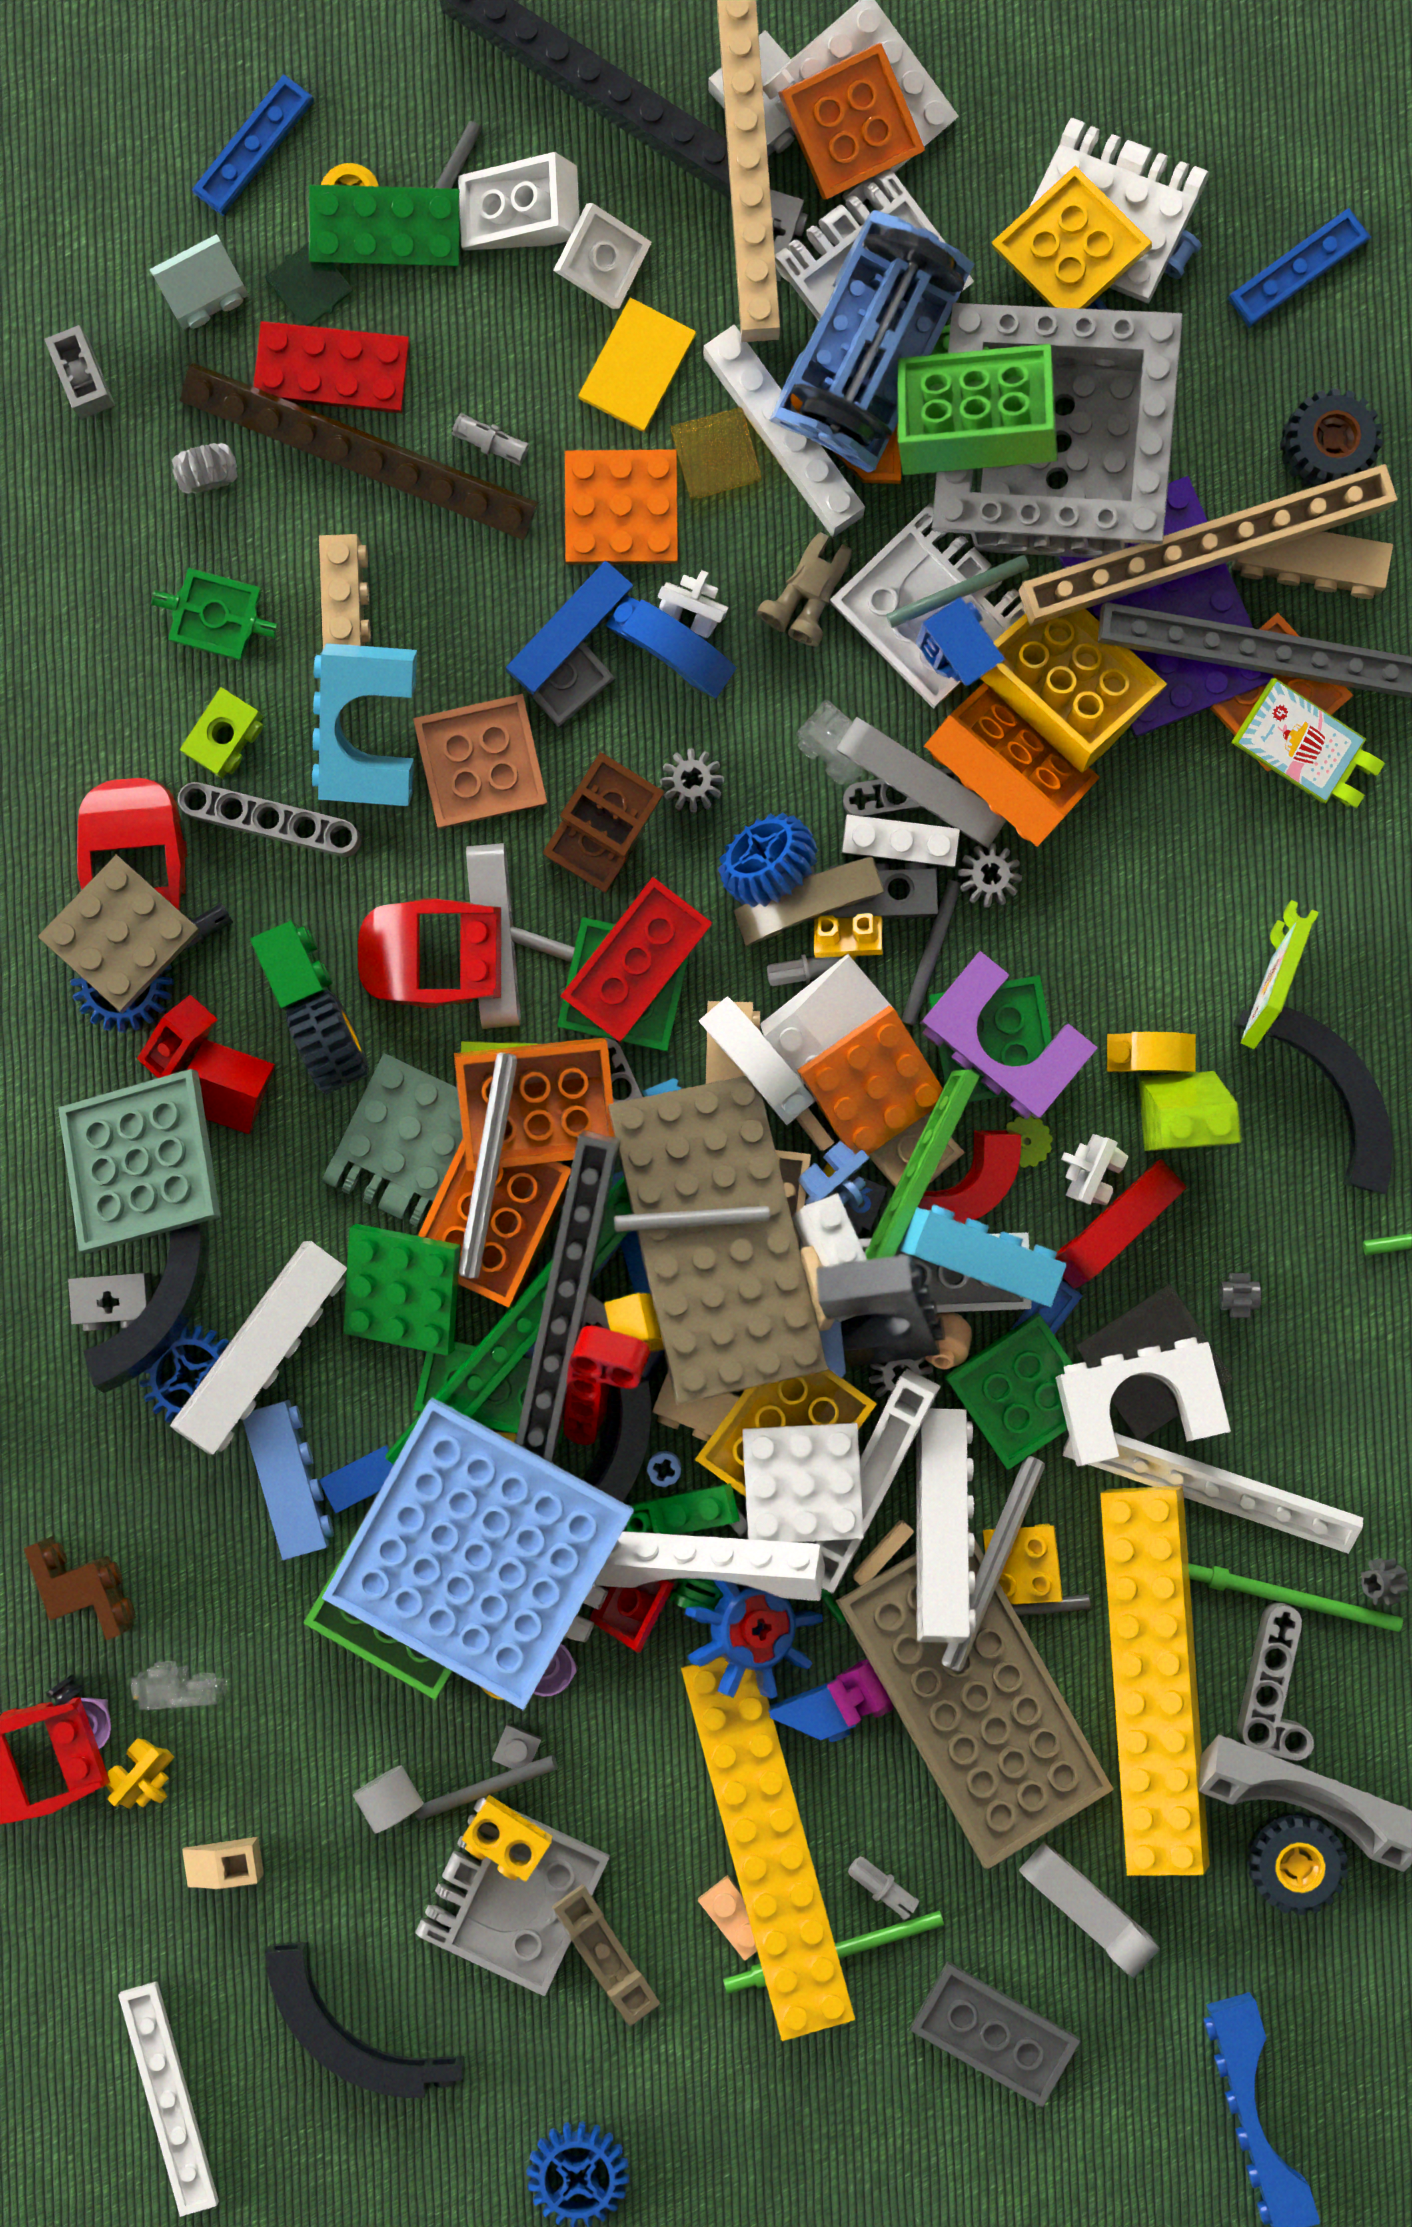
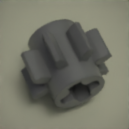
M1229 1273V1281L1220 1282L1219 1306L1221 1310H1229L1230 1318H1250V1310L1260 1309L1259 1281H1250V1273Z
M1379 1558L1369 1561L1371 1570L1361 1572L1363 1593L1373 1598L1374 1605L1382 1603L1391 1605L1401 1602L1399 1593L1409 1590L1407 1587V1571L1401 1566L1396 1565L1395 1558L1388 1560Z

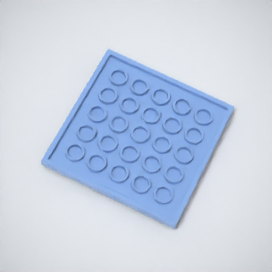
M431 1398L322 1599L524 1710L634 1509L438 1400Z

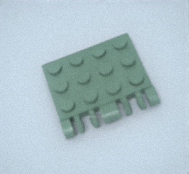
M383 1053L340 1145L328 1165L322 1182L336 1188L349 1162H352L354 1165L342 1187L343 1192L350 1194L355 1189L363 1168L375 1173L364 1192L363 1201L371 1204L384 1178L390 1180L378 1208L397 1218L403 1219L415 1193L422 1197L410 1219V1224L417 1227L422 1222L430 1201L434 1202L463 1138L457 1087Z

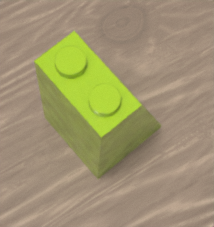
M1215 1071L1138 1077L1144 1151L1240 1143L1237 1102Z

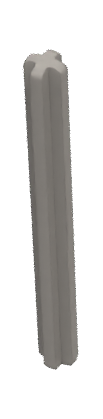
M498 1053L496 1056L459 1266V1274L468 1278H478L480 1274L517 1065V1057L509 1053Z
M1029 1456L1023 1460L976 1575L974 1594H969V1609H974L975 1611L974 1633H969V1638L964 1643H949L945 1651L942 1664L952 1670L961 1671L965 1665L1045 1468V1463L1037 1458Z

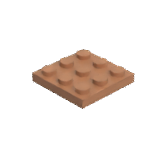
M523 694L413 718L438 829L548 805Z

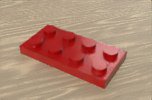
M261 321L253 387L289 402L402 414L410 339L408 336Z
M652 877L560 997L621 1043L713 923Z

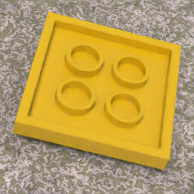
M1076 165L991 242L992 248L1050 307L1086 309L1152 248V241Z

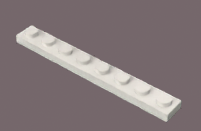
M1114 1433L1119 1457L1088 1464L1152 1487L1183 1486L1184 1498L1348 1554L1363 1528V1518L1117 1433ZM1069 1436L1064 1446L1063 1456L1075 1460Z

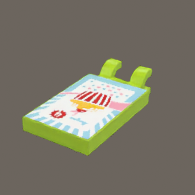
M1271 678L1231 742L1318 801L1327 803L1330 796H1333L1345 806L1349 807L1351 805L1354 808L1359 806L1365 796L1360 791L1345 784L1354 768L1357 767L1367 775L1371 773L1377 776L1385 764L1377 757L1360 749L1366 738L1274 678Z
M1293 900L1289 902L1284 911V922L1277 920L1272 928L1270 939L1276 948V952L1270 960L1241 1039V1044L1252 1049L1256 1048L1282 1010L1312 924L1319 913L1312 909L1306 918H1302L1296 913L1298 903ZM1284 924H1286L1289 928V931L1286 935H1284L1282 931Z

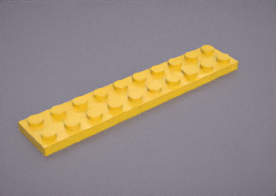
M720 1656L701 1667L694 1664L681 1667V1672L781 2040L785 2041L853 2021L855 2016L776 1727L768 1711V1708H770L768 1698L760 1694L755 1671L748 1669L745 1670L734 1697L718 1692L720 1681L728 1665V1661Z

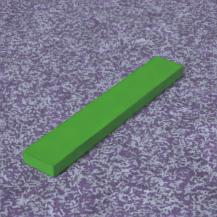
M953 1070L867 1247L865 1252L867 1260L893 1257L980 1077L973 1071Z

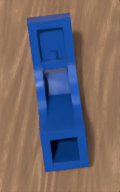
M626 595L605 625L613 633L659 658L675 670L691 686L714 698H717L737 669L722 653L698 634L644 600L638 601Z

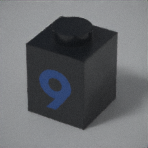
M853 1174L848 1180L853 1182L860 1176ZM865 1178L862 1179L866 1185L859 1191L863 1202L857 1208H853L846 1203L843 1205L854 1231L860 1234L862 1227L868 1230L871 1229L887 1190V1187Z

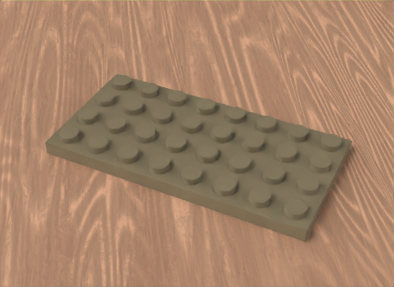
M746 1076L609 1104L608 1112L614 1137L621 1138L618 1155L632 1215L769 1207L770 1220L768 1222L636 1230L676 1404L827 1371V1363L762 1095Z
M974 1538L973 1556H968V1571H974L976 1578L984 1555ZM917 1552L836 1601L984 1868L990 1869L1114 1790L999 1582L961 1671L952 1670L942 1664V1659L949 1643L917 1642Z

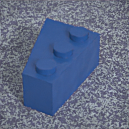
M961 596L924 621L915 642L937 674L946 678L952 676L956 682L961 680L966 686L1005 660L981 626L980 622L983 621V617L971 601L966 604Z

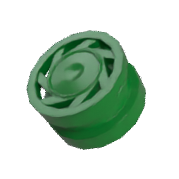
M676 1578L678 1581L677 1587L671 1590L668 1599L673 1601L675 1598V1604L685 1609L690 1606H701L714 1611L723 1594L712 1580L704 1578Z

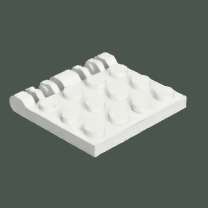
M859 0L762 85L763 91L771 100L778 95L779 91L787 88L791 83L794 85L877 43H882L924 146L959 117L875 0ZM779 99L775 106L780 112L785 109L781 99ZM909 158V159H907V160H905V161H903V162H901V163H899V164H897V165H895V166H893V167H891V168H889V169H890L893 173H895L900 167H902V166H903L908 160H910L911 158ZM877 175L851 187L842 197L846 201L852 195L859 198L862 202L865 201L867 197L863 191V186L869 181L874 182V177Z
M1071 118L1031 205L1076 165L1152 241V248L1109 287L1149 303L1166 269L1168 260L1172 256L1206 185L1209 171L1194 166L1187 178L1183 192L1179 190L1187 175L1189 164L1181 161L1178 163L1168 187L1158 183L1162 172H1164L1167 166V155L1158 153L1150 168L1148 178L1143 177L1150 162L1153 149L1127 140L1115 166L1111 163L1119 148L1121 137L1111 135L1106 142L1101 160L1090 155L1099 139L1100 129L1090 126L1082 141L1080 151H1077L1086 130V123Z
M890 169L879 173L874 177V182L869 181L863 186V191L874 208L880 212L901 218L917 229L929 230L939 237V241L945 243ZM851 195L846 199L845 205L847 209L843 205H838L820 219L819 226L821 230L817 226H811L806 230L809 241L817 252L823 255L817 261L799 240H793L789 244V250L783 248L775 254L776 269L785 280L790 282L818 321L835 289L832 285L844 260L870 214L862 201L856 196ZM970 275L965 282L963 290L974 282ZM865 341L864 346L869 347L870 343Z
M930 503L830 599V603L934 709L962 681L956 682L952 676L946 678L937 674L915 642L922 623L947 605L894 628L890 627L886 614L990 570L992 565L973 547L953 566L949 561L967 544L968 540L962 535L956 538L941 553L933 544L947 532H933L932 530L926 537L923 535L932 526L934 506ZM1002 581L962 598L966 604L971 601L983 617V621L980 624L993 642L1026 613L1021 602L1005 618L1001 615L1020 596L1016 589L1008 591L995 607L985 598L991 591L997 589Z

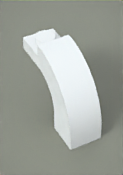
M728 996L699 1020L714 1041L739 1067L786 1125L815 1102V1099L795 1072Z

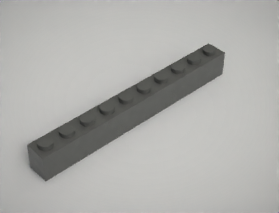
M589 1131L580 1133L577 1140L515 1443L553 1465L565 1413L568 1364L583 1326L621 1138Z

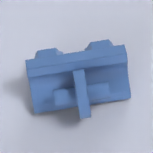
M839 1141L823 1157L836 1171L831 1177L828 1178L816 1164H813L798 1178V1181L809 1195L805 1201L807 1205L827 1198L835 1190L843 1205L846 1203L853 1208H857L863 1202L859 1191L866 1185L865 1181L861 1177H857L853 1182H850L848 1179L862 1167V1164L869 1157L863 1150L855 1154L849 1147Z

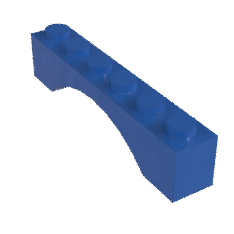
M1248 1992L1206 2004L1209 2017L1203 2018L1209 2040H1216L1220 2053L1214 2055L1220 2077L1227 2076L1231 2090L1225 2092V2097L1231 2114L1238 2113L1241 2127L1236 2128L1235 2131L1242 2152L1248 2150L1252 2164L1246 2165V2169L1253 2189L1259 2187L1263 2201L1257 2202V2207L1263 2225L1270 2224L1271 2227H1310L1320 2224L1310 2186L1302 2174L1290 2167L1271 2148L1258 2120L1255 2104V2074L1266 2035L1255 1999Z

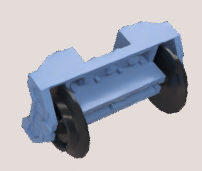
M877 210L872 211L844 260L832 285L835 289L805 350L799 354L769 421L821 444L868 473L875 470L898 423V358L931 355L952 311V304L956 303L974 263L958 249L939 241V237L933 232L923 228L917 229L901 218ZM865 341L870 343L869 347L864 346ZM792 393L803 402L800 409L801 414L791 411L790 397Z

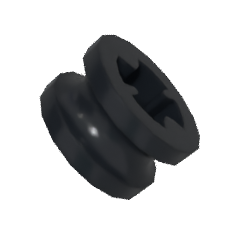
M74 1673L45 1694L48 1698L52 1697L55 1699L54 1706L63 1705L84 1689L82 1685L75 1683L76 1676Z

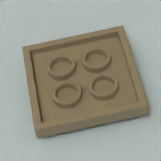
M115 855L38 935V938L123 1014L201 931L118 855Z

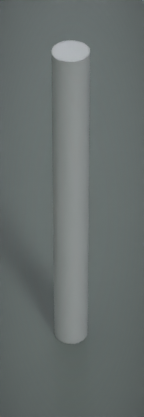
M768 1206L622 1215L615 1216L614 1223L615 1231L768 1222L770 1220Z

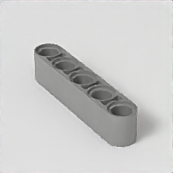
M857 717L836 748L839 753L952 827L960 829V832L985 848L990 847L1006 822L1003 816L997 815L989 808L988 803L984 799Z
M199 782L186 784L178 794L180 808L187 815L199 821L339 857L352 856L361 846L359 831L350 822L340 818ZM197 792L205 793V806L199 810H191L189 806L191 796ZM234 801L241 802L243 806L241 816L234 820L227 819L225 815L227 805ZM268 811L278 812V824L274 828L264 829L261 824L262 816ZM305 820L314 821L316 825L314 834L309 838H300L297 833L299 824ZM342 829L351 831L352 840L348 846L338 848L334 845L333 838L335 833Z
M505 843L467 846L466 857L470 903L501 907V998L493 999L488 996L478 998L482 1029L520 1026L521 1015L515 943L511 940L510 927H513L506 846Z

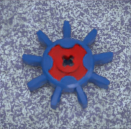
M713 1580L723 1594L715 1610L711 1611L701 1606L686 1607L685 1615L700 1623H711L712 1636L710 1643L698 1648L688 1656L690 1663L701 1667L722 1656V1658L728 1661V1665L720 1681L718 1692L734 1697L743 1674L748 1669L755 1671L757 1686L761 1695L768 1698L778 1696L772 1666L784 1657L792 1665L805 1669L810 1668L812 1662L803 1652L796 1650L792 1643L797 1627L812 1626L823 1622L822 1614L809 1610L794 1612L788 1598H781L747 1585L737 1586L733 1582Z

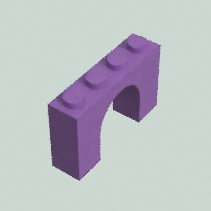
M979 951L920 1022L926 1028L922 1034L936 1046L940 1047L944 1043L955 1053L951 1058L965 1070H970L972 1067L984 1076L980 1082L994 1094L999 1095L1001 1091L1013 1100L1010 1107L1023 1118L1028 1119L1030 1116H1033L1035 1119H1038L1098 1047L1070 1024H1066L1039 1057L1030 1064L1007 1066L990 1058L979 1043L977 1021L984 1005L1007 979L1009 974Z

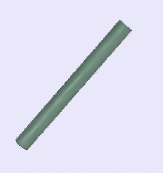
M1025 555L1019 556L886 614L888 623L891 628H894L947 605L960 596L963 598L1029 569L1028 561Z

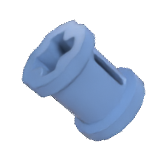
M1183 230L1177 246L1168 260L1164 271L1165 274L1176 279L1182 277L1184 274L1183 267L1191 255L1197 253L1202 246L1201 242L1193 234Z
M664 1450L655 1453L651 1457L647 1467V1473L650 1476L651 1482L660 1487H667L677 1482L681 1473V1462L677 1455ZM664 1459H668L671 1461L670 1468L675 1470L673 1475L666 1474L664 1478L658 1477V1469L653 1466L655 1463L662 1464Z

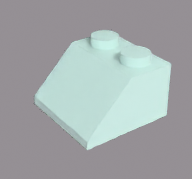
M217 234L150 269L183 330L187 327L193 329L204 325L210 320V315L222 309L223 311H230L238 307L243 302V298L248 296Z

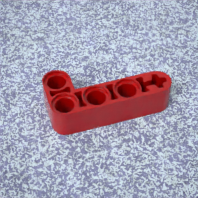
M1162 1159L1148 1168L1080 1235L1070 1240L1057 1251L1055 1260L1067 1264L1062 1277L1073 1289L1088 1282L1103 1270L1186 1189L1187 1186Z
M586 1326L581 1330L568 1364L563 1426L564 1434L568 1439L581 1445H590L595 1442L607 1411L609 1385L627 1389L638 1386L651 1353L649 1346L636 1337L596 1326Z

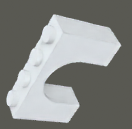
M1196 1337L1174 1342L1175 1349L1161 1352L1160 1346L1137 1350L1138 1358L1124 1361L1123 1354L1101 1358L1102 1366L1087 1369L1086 1362L1065 1366V1374L1055 1378L1076 1466L1119 1457L1109 1414L1110 1401L1117 1386L1123 1380L1133 1375L1152 1376L1170 1388L1177 1400L1187 1441L1231 1432L1209 1342L1198 1344Z

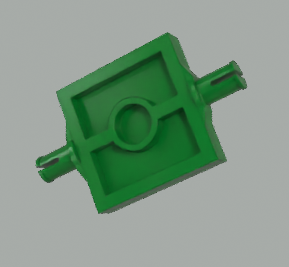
M188 568L184 584L176 596L155 590L153 593L155 598L152 597L151 601L152 606L155 605L172 610L173 623L168 637L170 642L238 661L243 660L247 643L253 636V633L275 639L277 635L275 631H278L279 626L278 623L258 619L257 607L262 593L260 587Z

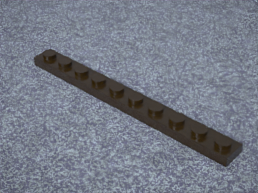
M192 363L188 366L179 401L522 540H525L528 536L539 502L198 364Z

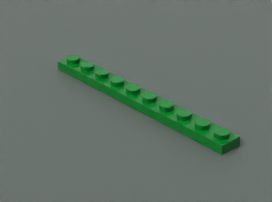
M624 1176L610 1191L594 1272L629 1232L615 1231L614 1223L615 1216L632 1215ZM553 1259L434 1399L471 1418L537 1340ZM422 1413L385 1455L386 1459L393 1465H395Z

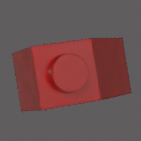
M187 996L162 1017L137 1057V1060L157 1078L175 1074L206 1039L218 1019L193 996Z

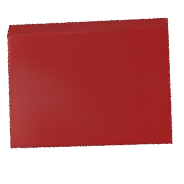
M204 1039L187 1070L193 1069L199 1073L205 1118L250 1135L276 1064Z
M675 1579L648 1582L633 1588L605 1586L609 1590L601 1609H594L589 1621L594 1622L595 1625L640 1653L672 1590Z

